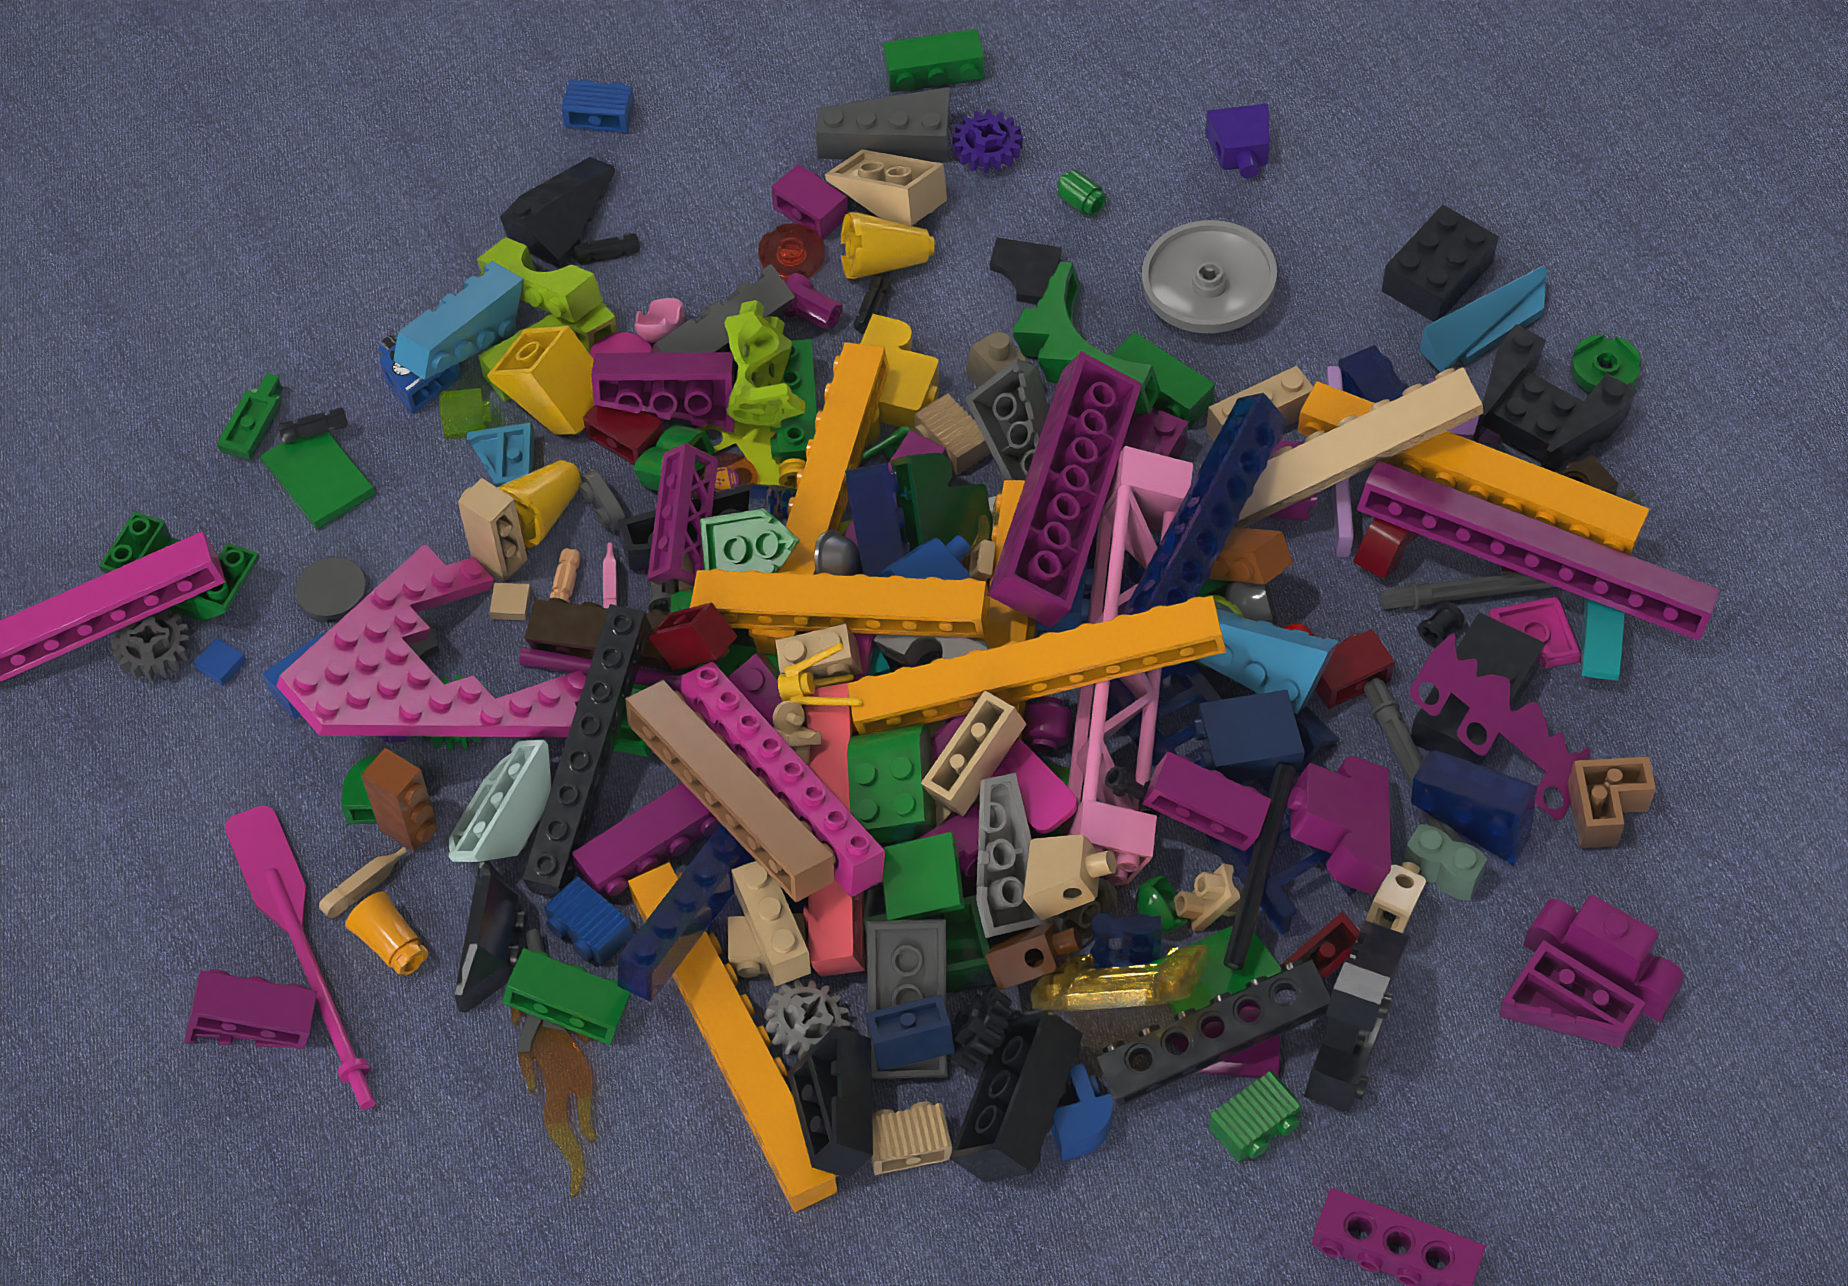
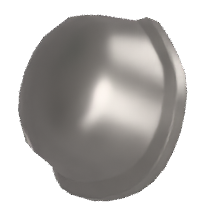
M827 530L821 534L815 545L814 561L816 575L819 573H829L838 576L859 574L861 557L858 547L853 540L841 536L837 530Z

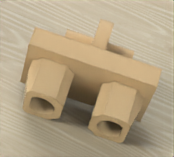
M783 701L774 710L773 724L775 726L773 728L806 764H809L810 745L821 744V733L802 726L805 715L801 705L794 701Z
M1223 863L1213 873L1202 872L1195 878V889L1192 892L1181 891L1174 897L1177 916L1189 918L1193 931L1203 932L1221 915L1229 917L1237 913L1242 891L1233 884V865Z

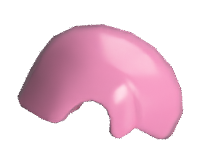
M663 298L652 301L647 314L643 315L641 311L637 312L634 325L636 333L644 340L656 343L686 322L684 303L677 298Z

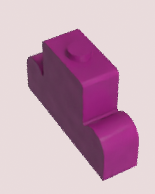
M1349 756L1344 759L1336 773L1310 763L1291 789L1288 797L1287 807L1290 808V835L1297 841L1331 853L1332 855L1327 860L1326 866L1328 872L1335 880L1354 889L1374 895L1391 871L1389 769L1356 756Z
M1594 895L1588 896L1578 913L1564 901L1548 899L1528 929L1523 946L1536 952L1542 941H1546L1646 1002L1643 1013L1661 1023L1677 997L1684 981V974L1676 964L1663 957H1654L1652 955L1659 936L1657 930Z

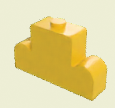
M872 314L860 344L885 347L889 370L865 446L872 445L879 439L881 433L880 422L898 427L907 426L913 430L915 428L914 414L936 401L939 396V360L936 357L912 351V331L907 323Z

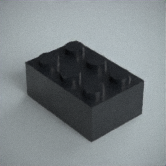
M1442 205L1387 263L1381 291L1435 322L1447 314L1494 262L1499 236L1447 206Z

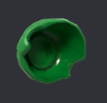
M1163 875L1152 877L1140 885L1136 895V907L1141 920L1152 930L1169 933L1185 925L1188 922V918L1177 916L1174 903L1176 893Z

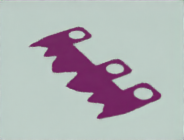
M1455 633L1449 635L1431 652L1409 690L1411 699L1428 714L1436 716L1440 713L1452 692L1470 708L1457 730L1458 738L1477 755L1484 756L1488 753L1498 733L1503 735L1546 772L1534 793V801L1553 819L1561 820L1571 804L1567 783L1573 763L1579 760H1589L1590 748H1584L1580 753H1568L1565 737L1562 732L1549 738L1546 719L1536 702H1531L1518 710L1512 711L1510 709V680L1494 674L1477 677V660L1475 658L1458 660L1457 652L1454 648L1456 641ZM1424 682L1434 684L1439 691V700L1434 705L1424 703L1419 696V687ZM1472 722L1480 723L1486 730L1487 739L1482 745L1473 744L1467 737V727ZM1553 786L1561 792L1563 804L1559 809H1551L1545 804L1543 800L1545 788Z

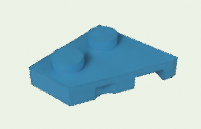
M531 423L467 432L468 440L496 487L533 472L535 430Z

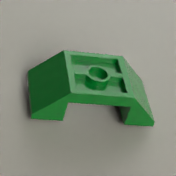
M134 511L100 563V570L106 574L180 540L171 538L165 521ZM227 543L221 554H218L225 583L175 604L168 609L199 621H205L226 613L260 558L259 553Z

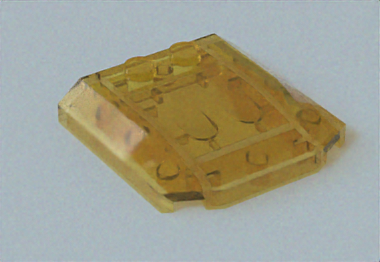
M1208 946L1169 948L1162 964L1095 969L1094 954L1068 956L1058 970L1043 975L1030 993L1032 1009L1075 1012L1158 1006L1189 998L1209 962Z

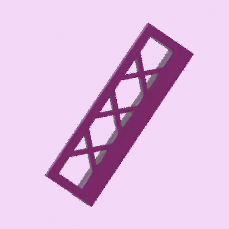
M687 443L663 454L647 580L657 585L676 578L694 587L697 570H704L700 519L712 517L718 459ZM695 461L705 465L703 480H700L694 468ZM692 490H695L701 501L700 511L698 512L690 499ZM690 521L697 532L695 543L692 542L687 533V523ZM686 553L693 564V573L682 569L683 555Z

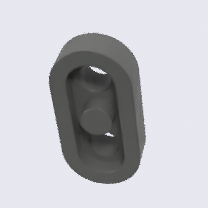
M596 469L582 475L583 483L579 484L580 491L587 503L593 502L597 508L595 513L599 523L603 528L609 527L613 532L618 530V520L625 519V515L606 482Z

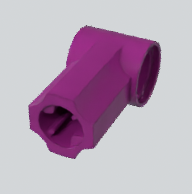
M791 274L785 281V284L795 297L784 316L793 318L797 314L825 330H832L843 312V305L815 290L811 281L802 274Z

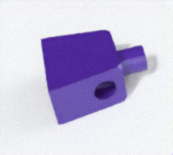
M1268 103L1207 110L1205 135L1222 169H1239L1240 175L1243 178H1252L1259 173V166H1264L1268 163L1270 146Z

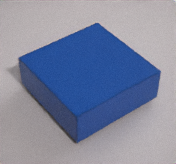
M217 637L193 663L198 671L223 686L246 662V658L243 653Z

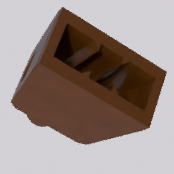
M1052 921L1001 936L985 954L997 989L1001 991L1058 970L1068 958V954L1082 950L1083 944L1076 927L1060 932L1056 922Z

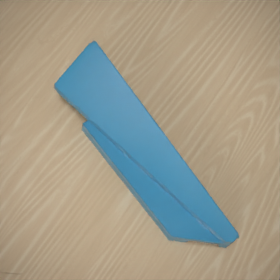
M1541 266L1427 325L1423 330L1419 352L1442 372L1449 369L1459 359L1467 365L1499 345L1516 324L1525 328L1541 318L1544 311L1547 269Z

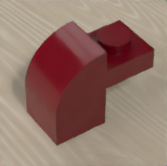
M1375 517L1360 544L1353 563L1384 579L1398 568L1407 545L1419 537L1420 534Z

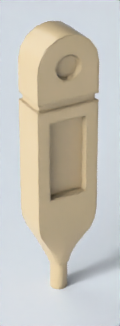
M403 847L394 854L379 856L371 860L341 883L338 888L333 889L323 897L319 903V908L328 918L337 917L348 909L349 905L352 906L388 878L396 862L408 851Z

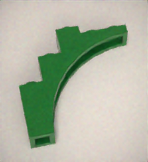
M1060 262L1055 274L1049 280V286L1043 298L1038 302L1037 309L1025 308L1019 321L1014 325L1013 337L1019 346L1021 354L1023 356L1038 357V364L1042 368L1047 382L1058 383L1062 371L1082 351L1142 383L1133 413L1149 415L1160 392L1153 366L1129 362L1107 355L1088 344L1076 332L1073 325L1074 307L1081 285L1073 262Z

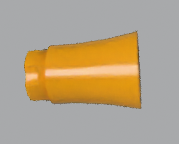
M385 891L376 892L365 898L352 910L346 920L345 927L365 942L399 976H407L416 971L429 955L428 950L421 944V939L410 928Z

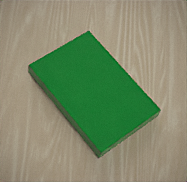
M328 432L303 439L302 435L297 436V440L288 443L282 442L260 455L262 463L316 530L375 495L373 486Z
M1233 925L1144 965L1146 976L1174 1016L1191 1008H1195L1196 1012L1210 1006L1209 1001L1214 997L1226 992H1231L1232 995L1246 990L1245 985L1253 979L1261 976H1267L1270 979L1281 974L1282 968L1254 931L1244 968L1242 970H1234L1225 967L1223 962Z

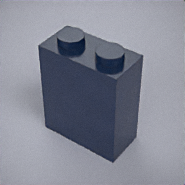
M1288 690L1199 703V714L1197 719H1193V730L1196 741L1202 740L1204 750H1201L1203 768L1218 771L1233 782L1272 777L1276 765L1279 763L1293 766L1296 770L1295 773L1302 772L1305 752Z

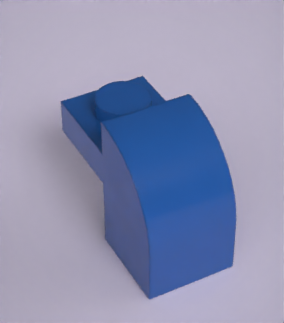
M1084 1063L1071 1066L1068 1074V1086L1074 1104L1056 1108L1053 1116L1054 1123L1051 1132L1061 1161L1095 1151L1104 1143L1111 1129L1113 1109L1111 1093L1100 1096L1097 1080L1094 1075L1088 1076Z

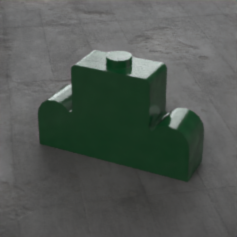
M941 453L908 455L891 460L904 555L934 538H938L946 546L959 535L968 542L972 551L984 539L992 541L993 516L990 512L987 488L984 484L949 487L948 483L951 481L953 469L951 462ZM971 552L964 559L970 558Z

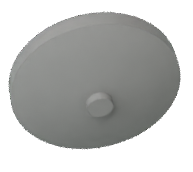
M1195 221L1168 231L1151 246L1142 266L1143 293L1151 309L1167 323L1196 333H1221L1250 323L1269 306L1277 286L1276 260L1267 243L1251 230L1226 221Z

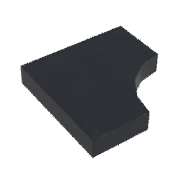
M996 238L990 261V270L1003 274L1012 282L1016 289V301L1038 304L1049 286L1051 276L1055 274L1059 266L1062 247Z

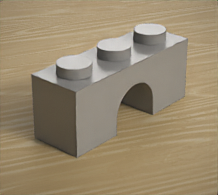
M877 634L874 639L884 656L912 668L915 667L924 654L931 651L943 652L942 658L951 659L966 655L973 650H988L990 648L980 638Z

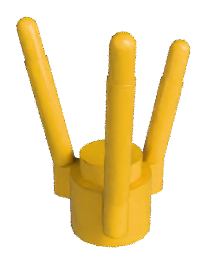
M838 643L798 664L784 667L785 674L778 677V689L781 699L783 701H794L799 705H861L862 699L809 697V695L815 693V688L836 685L854 679L853 674L813 680L811 673L803 672L808 667L842 650L843 644Z

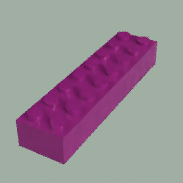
M1082 351L1062 371L987 596L1050 628L1071 610L1142 383Z

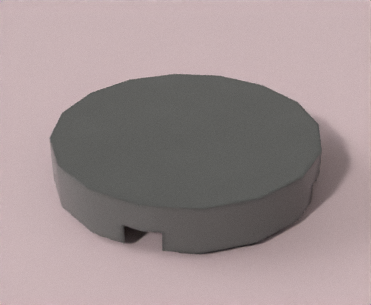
M338 557L317 560L306 567L298 577L295 587L297 600L302 611L308 617L319 622H328L327 619L333 620L336 618L337 621H340L367 596V583L363 571L356 563Z

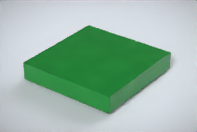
M953 832L882 847L885 850L883 886L887 920H913L965 908L957 840Z

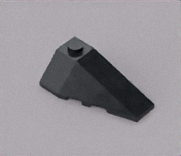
M588 157L520 195L500 216L507 237L526 245L529 253L561 265L575 250V246L581 243L584 237L583 229L587 221H592L595 214L593 208L597 200L603 198L616 171L614 166Z

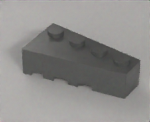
M950 87L818 108L816 127L818 159L847 160L863 149L930 162H947Z
M770 264L761 270L762 275L756 283L750 285L748 280L736 287V291L728 296V302L723 304L722 301L717 300L699 315L701 318L699 322L695 318H691L657 341L650 353L729 352L731 349L724 322L727 317L739 314L742 303L757 300L764 306L762 318L773 316L782 320L783 315L795 296L773 265Z
M1016 358L965 398L1005 480H1026L1049 412L1039 367Z

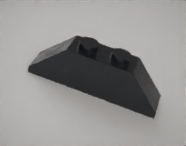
M488 860L481 861L478 865L454 991L459 1012L467 1013L508 983L513 967H515L522 952L521 944H518L519 934L525 933L527 928V910H522L518 894Z

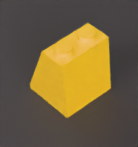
M570 326L524 329L487 375L490 381L554 435H574L581 432L585 428L583 416L594 406L592 387L594 359Z

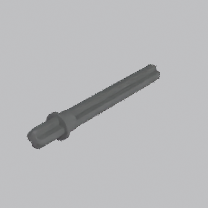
M1520 572L1433 584L1416 585L1413 581L1409 582L1408 587L1382 590L1380 592V602L1383 609L1411 606L1413 610H1418L1419 606L1441 601L1461 600L1556 586Z
M1379 678L1372 679L1364 685V691L1373 708L1371 715L1373 719L1379 721L1429 825L1445 832L1453 842H1462L1398 711L1400 709L1398 701L1392 700L1384 681Z

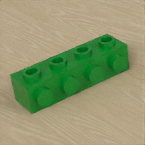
M811 339L792 341L791 353L781 383H786L790 386L793 394L805 401L806 408L804 414L783 419L781 427L774 428L770 426V432L777 431V438L770 439L772 460L779 459V465L783 461L792 458L807 461V444L810 439H814L816 433L817 404Z

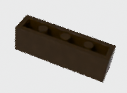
M549 598L548 601L535 599L524 639L533 649L592 659L608 608H602V606L593 602H583L582 605L570 604L560 598ZM651 610L649 613H646L652 627L650 633L666 617L667 613L659 610ZM648 638L640 666L670 670V665Z

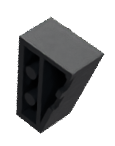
M834 1026L787 1073L811 1167L849 1179L873 1156L871 1038Z

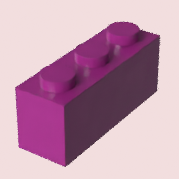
M1167 752L1155 768L1143 805L1242 851H1246L1259 837L1271 799L1261 795L1255 788L1242 786L1227 779L1218 771L1207 770L1196 765L1183 755Z

